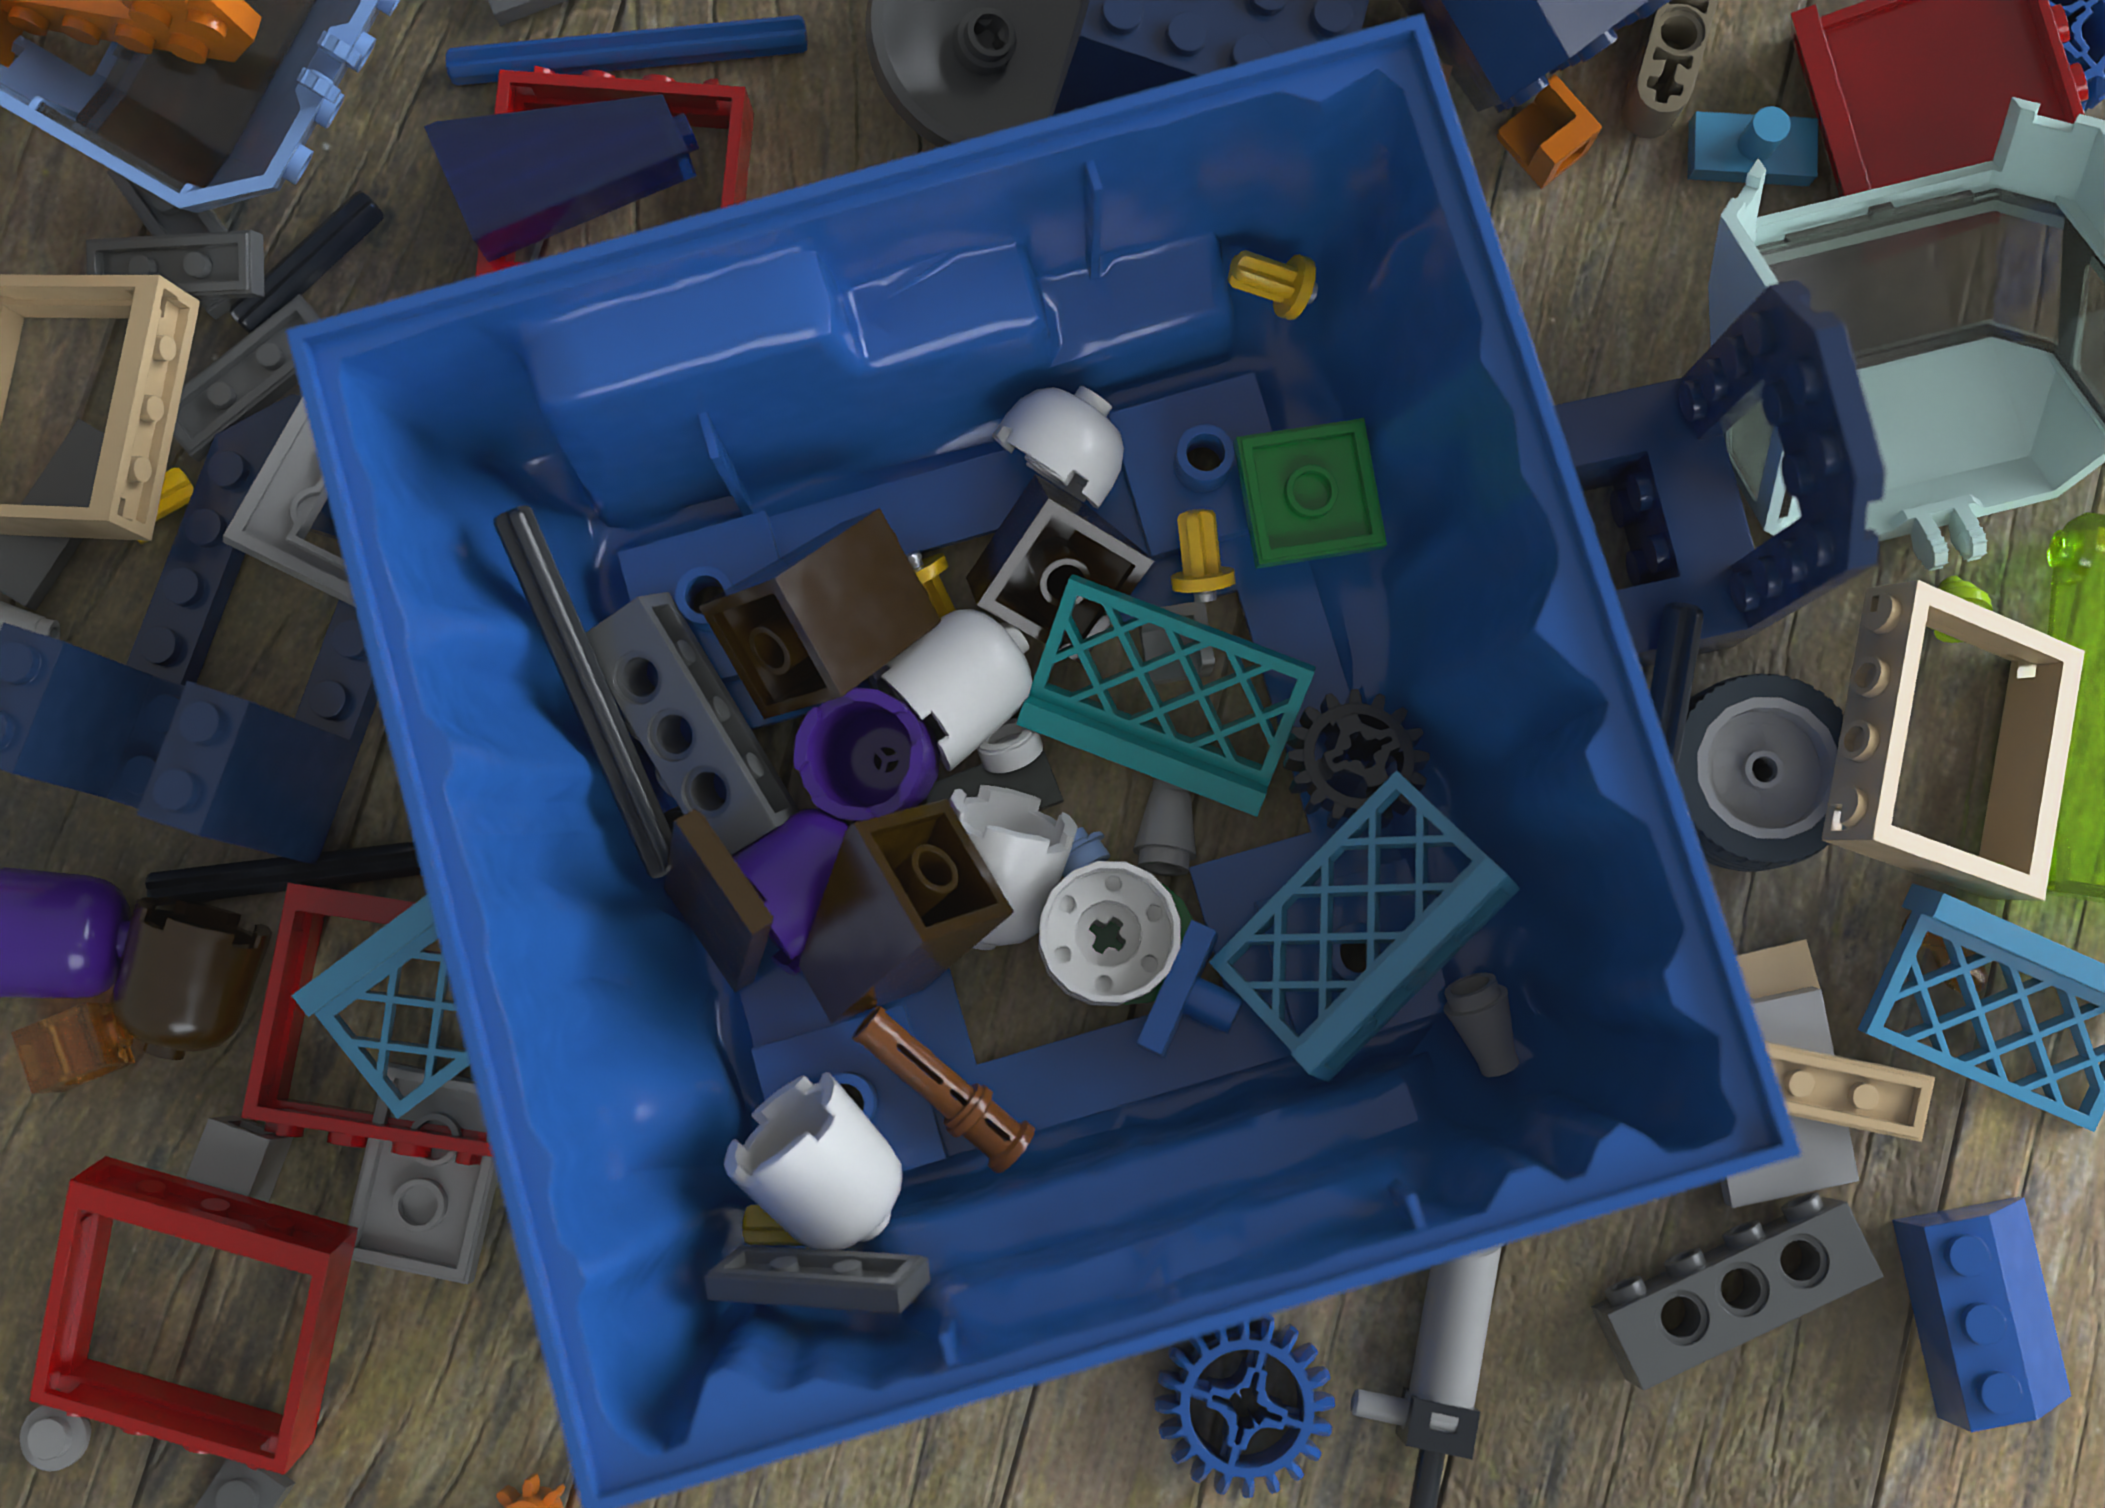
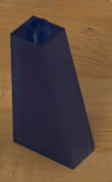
M663 94L437 121L424 126L471 236L488 262L697 176L689 153L699 149L694 133L684 113L672 116Z

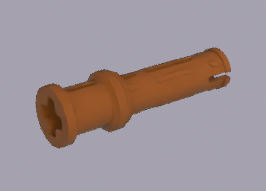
M881 1006L874 1008L859 1024L851 1038L856 1043L858 1042L905 1084L909 1085L945 1116L943 1124L946 1126V1131L954 1138L962 1135L989 1158L988 1167L996 1174L1008 1169L1031 1142L1035 1128L1026 1120L1018 1123L992 1100L993 1092L986 1085L974 1083L970 1086L934 1055L929 1048L920 1043L885 1013V1009Z

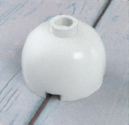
M1080 386L1074 395L1055 387L1037 389L1020 398L1009 410L993 433V438L1010 453L1013 452L1015 447L1026 454L1024 458L1028 461L1026 465L1080 501L1084 502L1087 498L1090 504L1097 509L1112 489L1122 467L1124 446L1121 434L1107 418L1112 406L1084 386Z

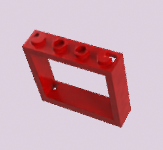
M534 66V72L499 70L475 277L526 263L515 262L531 115L729 129L721 200L722 209L746 202L754 111L746 87L720 85L718 78L708 79L703 84L677 82L673 78L659 74L645 75L642 79L616 78L614 75L600 70H587L582 72L581 75L555 74L553 71L540 66Z
M294 883L287 884L241 1118L265 1121L264 1131L276 1133L277 1136L303 1137L305 1128L328 1131L327 1143L340 1146L364 1148L367 1145L368 1138L392 1141L391 1153L404 1156L429 1158L431 1157L432 1148L457 1151L455 1162L468 1166L474 1164L481 1165L482 1156L493 1157L490 1142H486L487 1132L460 1128L462 1136L452 1135L448 1126L425 1123L420 1129H411L415 1121L388 1117L387 1124L372 1122L374 1112L288 1099L305 1012L291 995L312 981L324 916L329 915L388 924L416 902Z
M103 1157L69 1180L29 1401L67 1412L66 1416L86 1417L117 1426L120 1430L130 1435H148L179 1444L192 1453H210L244 1463L255 1471L261 1468L285 1475L314 1442L358 1228L112 1157ZM114 1219L312 1276L283 1415L88 1359Z

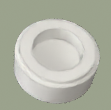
M1018 718L1009 719L976 748L984 768L992 773H1006L1028 765L1043 750V743L1039 733L1016 725Z

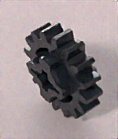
M1351 689L1343 705L1340 704L1332 693L1325 695L1320 705L1321 712L1310 706L1304 710L1299 720L1302 727L1293 726L1286 743L1295 750L1287 753L1283 761V768L1299 772L1293 778L1289 790L1291 794L1307 791L1311 798L1304 811L1310 815L1321 807L1329 812L1327 827L1334 829L1342 817L1350 818L1389 779L1385 769L1392 762L1396 761L1397 771L1419 792H1421L1427 782V779L1417 771L1424 769L1430 760V753L1414 750L1413 748L1424 734L1422 729L1412 728L1405 730L1401 724L1408 711L1402 707L1390 715L1383 710L1385 695L1380 693L1374 698L1371 705L1362 704V697L1358 689ZM1325 733L1327 739L1324 745L1327 752L1323 754L1321 759L1315 761L1316 741ZM1346 754L1349 755L1352 761L1344 760ZM1361 760H1364L1365 762L1369 761L1366 768H1364L1363 764L1360 762ZM1402 794L1381 814V829L1389 825L1393 819V811L1404 816L1413 805Z

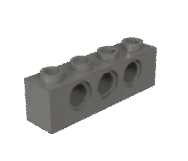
M669 592L638 596L586 632L609 689L622 710L621 716L626 728L632 737L642 743L654 763L658 783L669 796L676 800L684 815L694 809L698 812L701 811L731 856L778 828L792 814L800 811ZM649 661L654 664L658 672L657 687L652 685L647 675ZM682 717L688 721L692 728L693 739L691 744L684 739L681 733L680 723ZM715 774L719 775L726 785V801L715 790Z
M1818 1193L1802 1195L1785 1203L1781 1207L1784 1215L1767 1224L1761 1225L1759 1220H1754L1729 1229L1722 1235L1725 1243L1714 1249L1702 1253L1700 1248H1693L1670 1257L1663 1263L1666 1271L1646 1281H1643L1641 1276H1633L1609 1286L1604 1291L1607 1299L1591 1306L1625 1379L1644 1391L1884 1277L1848 1203L1826 1197L1820 1198ZM1796 1241L1802 1253L1801 1263L1794 1272L1786 1275L1781 1267V1253L1787 1244ZM1738 1269L1743 1277V1290L1738 1298L1731 1302H1725L1721 1294L1722 1279L1729 1271ZM1680 1297L1685 1306L1684 1319L1678 1327L1672 1330H1665L1661 1322L1662 1308L1668 1300Z

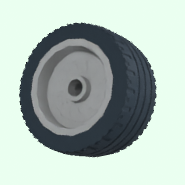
M1750 674L1723 680L1690 698L1677 779L1705 862L1736 871H1766L1804 861L1819 853L1830 844L1822 841L1844 714L1839 706L1837 707L1830 697L1828 698L1822 691L1814 689V686L1803 683L1799 679H1790L1791 677L1785 675ZM1842 825L1841 830H1844L1847 826Z

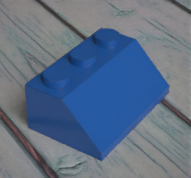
M2013 1197L1892 1220L1937 1418L1969 1432H1976L2038 1420L2071 1397L2024 1197Z

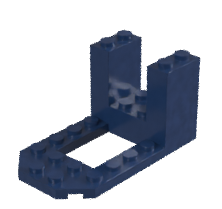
M1798 279L1768 285L1682 378L1553 405L1582 492L1610 485L1614 486V491L1611 492L1610 496L1611 512L1616 525L1619 528H1625L1630 551L1626 554V568L1629 579L1634 586L1616 590L1615 593L1640 668L1654 665L1663 609L1667 603H1689L1703 610L1704 618L1697 654L1700 655L1738 645L1877 564L1880 537L1873 529L1866 530L1868 503L1880 501L1884 498L1886 469L1845 324L1830 310L1814 313L1809 308L1811 291ZM1762 400L1765 418L1772 427H1777L1784 452L1781 459L1782 481L1787 493L1791 497H1796L1801 517L1755 549L1724 433Z
M291 394L214 436L126 665L67 642L3 622L0 629V770L107 798L137 808L136 815L201 837L317 865L316 861L322 852L378 700L356 607L340 599L338 600L295 718L254 702L196 684L246 554L223 543V535L302 396ZM327 498L309 531L339 540L329 499Z

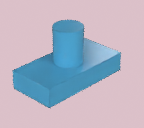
M1768 106L1760 109L1756 115L1696 111L1689 121L1687 179L1746 183L1747 174L1758 158L1766 169L1764 184L1810 186L1817 178L1818 118L1788 117L1782 109Z

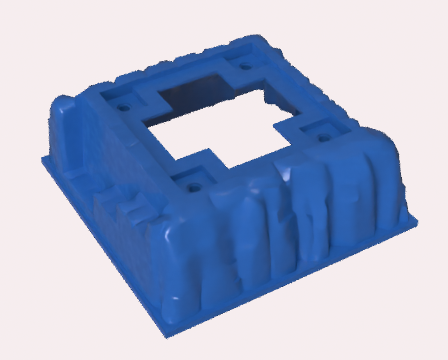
M1423 14L286 330L582 1508H623L1802 1156ZM1247 250L1285 264L1290 258L1298 254L1311 258L1315 262V282L1318 284V291L1314 301L1311 304H1307L1302 313L1294 320L1278 317L1274 313L1272 300L1233 288L1228 283L1230 263L1234 255ZM1080 386H1084L1112 406L1107 418L1120 432L1124 452L1121 471L1098 509L1094 508L1087 498L1082 503L1086 504L1154 561L1130 596L1158 607L1194 602V593H1182L1172 590L1171 575L1183 571L1177 519L1180 513L1188 510H1213L1216 514L1221 566L1234 568L1236 584L1216 590V597L1237 592L1253 643L1316 666L1315 673L1293 726L1302 727L1299 720L1308 706L1321 712L1320 705L1325 695L1332 693L1341 705L1345 704L1351 689H1358L1362 697V704L1371 705L1379 693L1385 695L1383 710L1390 715L1395 710L1404 707L1408 711L1401 724L1404 729L1421 728L1424 733L1417 745L1413 747L1414 750L1430 753V760L1424 769L1417 771L1427 779L1420 793L1484 854L1496 863L1521 889L1329 1082L1310 1075L1291 1055L1292 1051L1245 1001H1243L1229 1034L1184 1015L1165 1058L1147 1051L1137 1044V1040L1149 1016L1148 1014L981 1064H977L950 967L924 990L881 1005L886 1010L885 1013L920 1043L929 1048L934 1055L970 1086L974 1083L986 1085L993 1092L992 1100L1018 1123L1026 1120L1035 1128L1031 1142L1020 1157L1008 1169L996 1174L988 1167L989 1158L962 1135L954 1138L946 1131V1126L943 1124L945 1116L909 1085L905 1084L858 1042L856 1043L851 1038L859 1024L874 1008L831 1023L802 971L796 976L789 975L772 961L770 957L780 949L769 938L754 982L734 993L664 889L666 876L651 878L647 875L495 529L493 521L498 514L523 505H528L532 509L585 633L638 596L669 592L753 731L805 716L813 707L818 708L823 703L763 719L704 615L694 611V600L701 590L712 586L720 587L725 591L837 524L877 508L881 509L889 526L895 532L905 555L915 550H919L922 554L996 533L1035 474L1049 483H1053L1026 465L1028 461L1024 458L1026 455L1024 452L1015 447L1013 452L1010 453L993 438V433L1009 410L1020 398L1037 389L1055 387L1074 395ZM1364 418L1387 546L1382 550L1255 569L1233 445L1236 437ZM1196 448H1208L1218 455L1221 465L1211 471H1201L1190 464L1187 454ZM1119 611L1123 621L1134 618ZM649 661L647 675L652 685L657 687L658 672L654 664ZM1272 669L1261 673L1271 705L1290 697L1297 680L1296 678ZM868 678L855 688L871 689ZM616 702V705H617V707H618V709H619V712H620V714H622V710H621V708L619 707L618 703ZM1283 713L1275 716L1277 726ZM682 717L680 723L681 733L684 739L691 744L693 739L692 728L688 721ZM629 733L663 813L679 806L676 800L669 796L658 783L655 774L656 767L642 743ZM1325 733L1316 741L1315 761L1321 759L1323 754L1327 752L1324 745L1327 739ZM1287 743L1285 744L1286 755L1289 751L1295 750ZM1346 754L1344 760L1352 761L1349 755ZM1360 761L1363 764L1364 768H1366L1369 761ZM1396 761L1390 763L1389 767L1385 769L1389 778L1397 771ZM1292 771L1293 778L1297 776L1299 772ZM715 774V790L726 801V785L723 779ZM1307 791L1298 793L1303 810L1311 798ZM1412 805L1404 816L1393 811V819L1386 828L1381 829V837L1416 836V807ZM1321 807L1310 815L1304 811L1310 829L1308 833L1189 867V873L1205 926L1217 931L1218 940L1213 949L1214 956L1349 818L1342 817L1339 823L1332 829L1327 827L1329 812ZM1428 820V836L1444 835ZM1369 827L1358 838H1369ZM1457 846L1428 847V883H1452L1472 861ZM1416 848L1381 849L1380 885L1416 884ZM1368 849L1346 850L1334 862V886L1368 885ZM1321 876L1311 886H1321ZM1440 894L1428 895V897H1427V907H1428ZM1415 895L1380 896V932H1403L1415 920ZM1368 896L1333 898V933L1367 932ZM1321 897L1298 898L1287 910V934L1320 933ZM1274 924L1264 934H1274ZM1379 943V956L1392 943ZM1320 944L1287 945L1286 981H1319ZM1333 944L1332 981H1355L1363 972L1357 973L1348 969L1340 956L1342 944ZM1252 945L1233 966L1248 982H1273L1274 945ZM1476 973L1494 974L1498 984L1505 986L1508 990L1514 1046L1519 1059V1065L1514 1070L1496 1077H1486L1481 1074L1477 1061L1443 1010L1447 1003L1444 994L1445 989L1456 980ZM1221 976L1224 989L1238 994ZM1332 991L1331 1004L1344 991ZM1258 992L1272 1006V992ZM1285 992V1021L1300 1036L1318 1018L1319 992ZM830 1073L839 1084H850L856 1087L863 1096V1113L890 1144L901 1163L902 1182L900 1193L890 1211L891 1217L886 1227L871 1240L859 1241L852 1246L837 1251L921 1255L928 1258L930 1282L901 1313L708 1300L704 1276L740 1245L806 1249L805 1246L748 1245L745 1243L743 1237L744 1213L748 1206L758 1204L727 1174L724 1162L731 1142L736 1139L744 1146L748 1137L760 1125L752 1117V1113L777 1090L798 1077L805 1075L812 1084L820 1082L822 1074Z

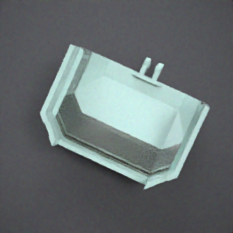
M2012 97L1992 161L1757 217L1766 169L1758 158L1747 174L1744 188L1737 198H1731L1720 216L1708 284L1711 346L1768 285L1798 279L1811 291L1809 308L1814 313L1830 310L1845 324L1886 469L1884 498L1880 501L1868 503L1866 530L1873 529L1880 537L1879 542L1910 534L1913 552L1918 560H1921L1925 569L1929 571L1941 569L1949 563L1947 542H1945L1944 536H1941V531L1938 527L1948 525L1951 543L1956 550H1959L1963 560L1969 562L1981 559L1983 555L1987 554L1988 540L1986 539L1983 527L1979 525L1977 517L2057 498L2105 462V120L2079 114L2074 124L2037 115L2040 107L2039 103ZM1761 400L1724 433V438L1739 488L1763 530L1774 536L1800 518L1801 514L1796 497H1791L1784 487L1781 477V459L1784 452L1777 427H1772L1767 422Z

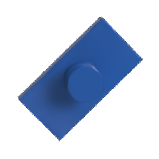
M1191 920L1169 974L1163 982L1137 1040V1044L1141 1048L1165 1058L1184 1015L1226 1034H1229L1243 1004V998L1236 993L1201 978L1218 940L1216 930Z

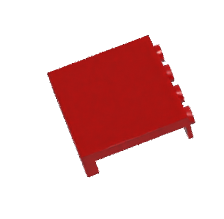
M1865 0L1821 17L1819 16L1816 4L1790 13L1791 36L1816 118H1818V127L1839 197L1992 161L2012 97L2039 103L2040 107L2037 115L2074 124L2079 114L2085 115L2081 102L2088 100L2087 81L2079 62L2069 65L2063 43L2070 40V31L2067 17L2061 4L2051 6L2049 0ZM1992 208L1854 241L1853 245L1859 260L2005 212Z

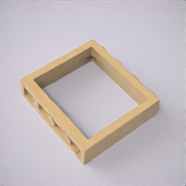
M0 274V427L24 318H129L89 507L0 504V535L152 541L200 305L199 300L161 275Z
M1920 580L1866 588L1822 841L1990 900L2045 901L2085 651ZM1926 626L2011 661L1979 857L1891 825ZM1842 825L1848 826L1849 830H1841Z

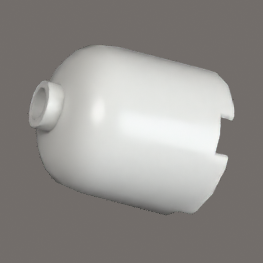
M975 609L954 610L942 616L940 623L869 676L875 690H880L888 695L892 694L895 699L908 705L921 720L926 719L934 729L937 739L936 745L940 751V761L942 760L948 771H951L1022 708L1032 686L1031 669L1024 656V653L1029 650V644L1018 628L1008 622L1003 621L999 624L989 615Z
M980 785L977 797H966L967 794L962 789H956L950 798L949 804L1014 910L1012 915L973 948L992 950L996 946L1022 943L1039 932L1041 913L1052 889L1060 883L1078 827L1071 816L1064 812L1059 815L1057 821L1039 812L1041 799L1008 788Z
M830 1073L822 1074L820 1082L812 1084L804 1075L777 1090L752 1113V1117L760 1125L748 1137L744 1146L736 1139L729 1145L724 1162L728 1176L787 1233L807 1248L837 1251L852 1246L859 1241L864 1242L876 1237L888 1224L891 1217L890 1211L901 1190V1163L890 1144Z

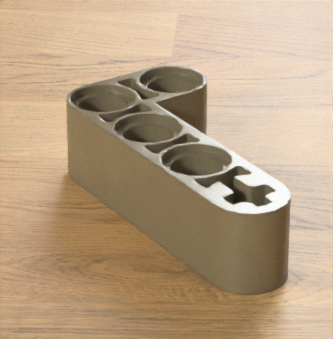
M1670 0L1646 18L1621 108L1623 123L1632 134L1640 138L1649 139L1662 136L1672 127L1693 93L1718 0ZM1663 39H1670L1676 42L1681 47V50H1674L1668 47ZM1656 83H1663L1665 85L1660 91L1658 101H1656V91L1653 90V87Z

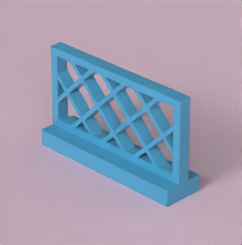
M1396 771L1209 963L1292 1051L1291 1055L1310 1075L1329 1082L1521 888ZM1402 794L1416 807V836L1381 837V814ZM1428 820L1444 835L1428 836ZM1369 827V838H1358ZM1457 846L1472 861L1452 883H1428V847ZM1416 848V884L1380 885L1381 849ZM1368 849V885L1334 886V862L1346 850ZM1321 876V886H1311ZM1440 894V895L1427 907V897H1428V895ZM1415 895V920L1403 932H1380V896ZM1368 896L1367 932L1333 933V898ZM1321 897L1320 933L1287 934V910L1298 898ZM1274 924V934H1264ZM1367 943V969L1355 981H1332L1333 944ZM1379 943H1392L1379 956ZM1320 944L1319 981H1286L1287 945ZM1252 945H1274L1273 982H1248L1233 965ZM1332 991H1344L1331 1004ZM1258 992H1272V1006ZM1285 992H1319L1318 1018L1299 1036L1285 1021Z
M1912 883L1901 906L1912 912L1858 1030L2095 1132L2105 1111V1044L2093 1049L2084 1021L2105 1012V964L1950 895ZM1930 932L1943 939L1951 964L1922 975L1916 955L1926 933ZM1961 946L1975 952V954L1965 958ZM1996 961L2000 964L2008 988L1979 999L1970 970ZM2019 972L2032 977V979L2022 982ZM1906 976H1908L1909 981L1904 982ZM1956 977L1966 1006L1937 1017L1927 988ZM2053 986L2057 990L2064 1013L2036 1024L2027 996ZM1914 994L1924 1023L1900 1033L1884 1027L1895 1001ZM2076 997L2089 1003L2079 1007ZM2013 1002L2022 1031L1994 1042L1985 1013ZM1971 1019L1980 1048L1955 1058L1950 1055L1942 1030ZM2069 1027L2079 1055L2051 1066L2042 1038ZM1929 1036L1932 1047L1920 1043L1918 1040ZM2027 1044L2037 1072L2010 1082L2007 1079L1999 1055ZM1986 1061L1989 1072L1975 1065ZM2084 1069L2089 1088L2077 1111L2064 1105L2056 1080ZM2042 1086L2045 1096L2031 1090Z
M428 894L291 995L308 1017L313 1014L316 1015L397 1119L470 1065L467 1049L439 1046L444 1010L457 1011L455 1001L446 1000L449 977L443 953L424 950L439 939ZM412 958L440 962L435 998L398 994L402 966ZM389 976L387 992L371 990ZM357 999L386 1002L381 1039L356 1036L338 1013ZM397 1004L434 1008L429 1045L392 1040ZM366 1048L379 1049L377 1062ZM390 1051L427 1055L423 1083L405 1097L387 1076ZM438 1057L455 1058L435 1074Z

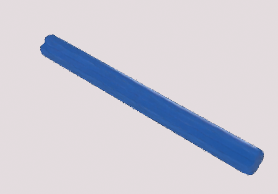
M793 15L453 47L446 51L445 61L446 70L452 83L455 85L498 82L499 70L534 72V66L547 68L555 74L573 75L581 74L587 70L615 71L803 53L807 50L808 38L803 17Z

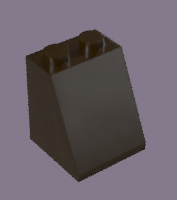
M880 508L837 524L699 606L763 719L843 697L936 627L941 621L925 587L919 581L898 542L895 532L889 526Z
M947 799L856 822L845 831L798 965L831 1023L924 990L1014 913V910Z

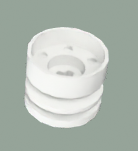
M1097 861L1073 870L1052 889L1040 916L1038 950L1048 976L1065 994L1088 1005L1118 1006L1147 994L1169 974L1180 949L1181 920L1171 894L1151 873L1127 862ZM1112 921L1120 927L1116 938L1123 944L1121 950L1118 951L1115 948L1109 947L1103 954L1096 952L1092 948L1096 936L1089 928L1093 924L1104 928Z

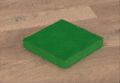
M1364 418L1236 437L1233 445L1255 569L1382 550L1387 546Z

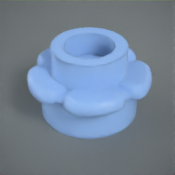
M1083 827L1077 828L1062 874L1064 878L1073 870L1097 861H1107L1110 858L1109 852L1101 842L1105 837L1101 831L1088 835Z

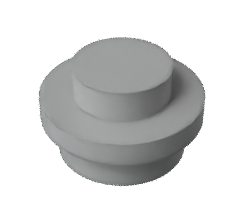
M45 1405L36 1408L25 1419L20 1431V1447L24 1457L31 1465L44 1471H58L74 1464L83 1456L90 1441L91 1424L89 1418L66 1416L67 1412Z

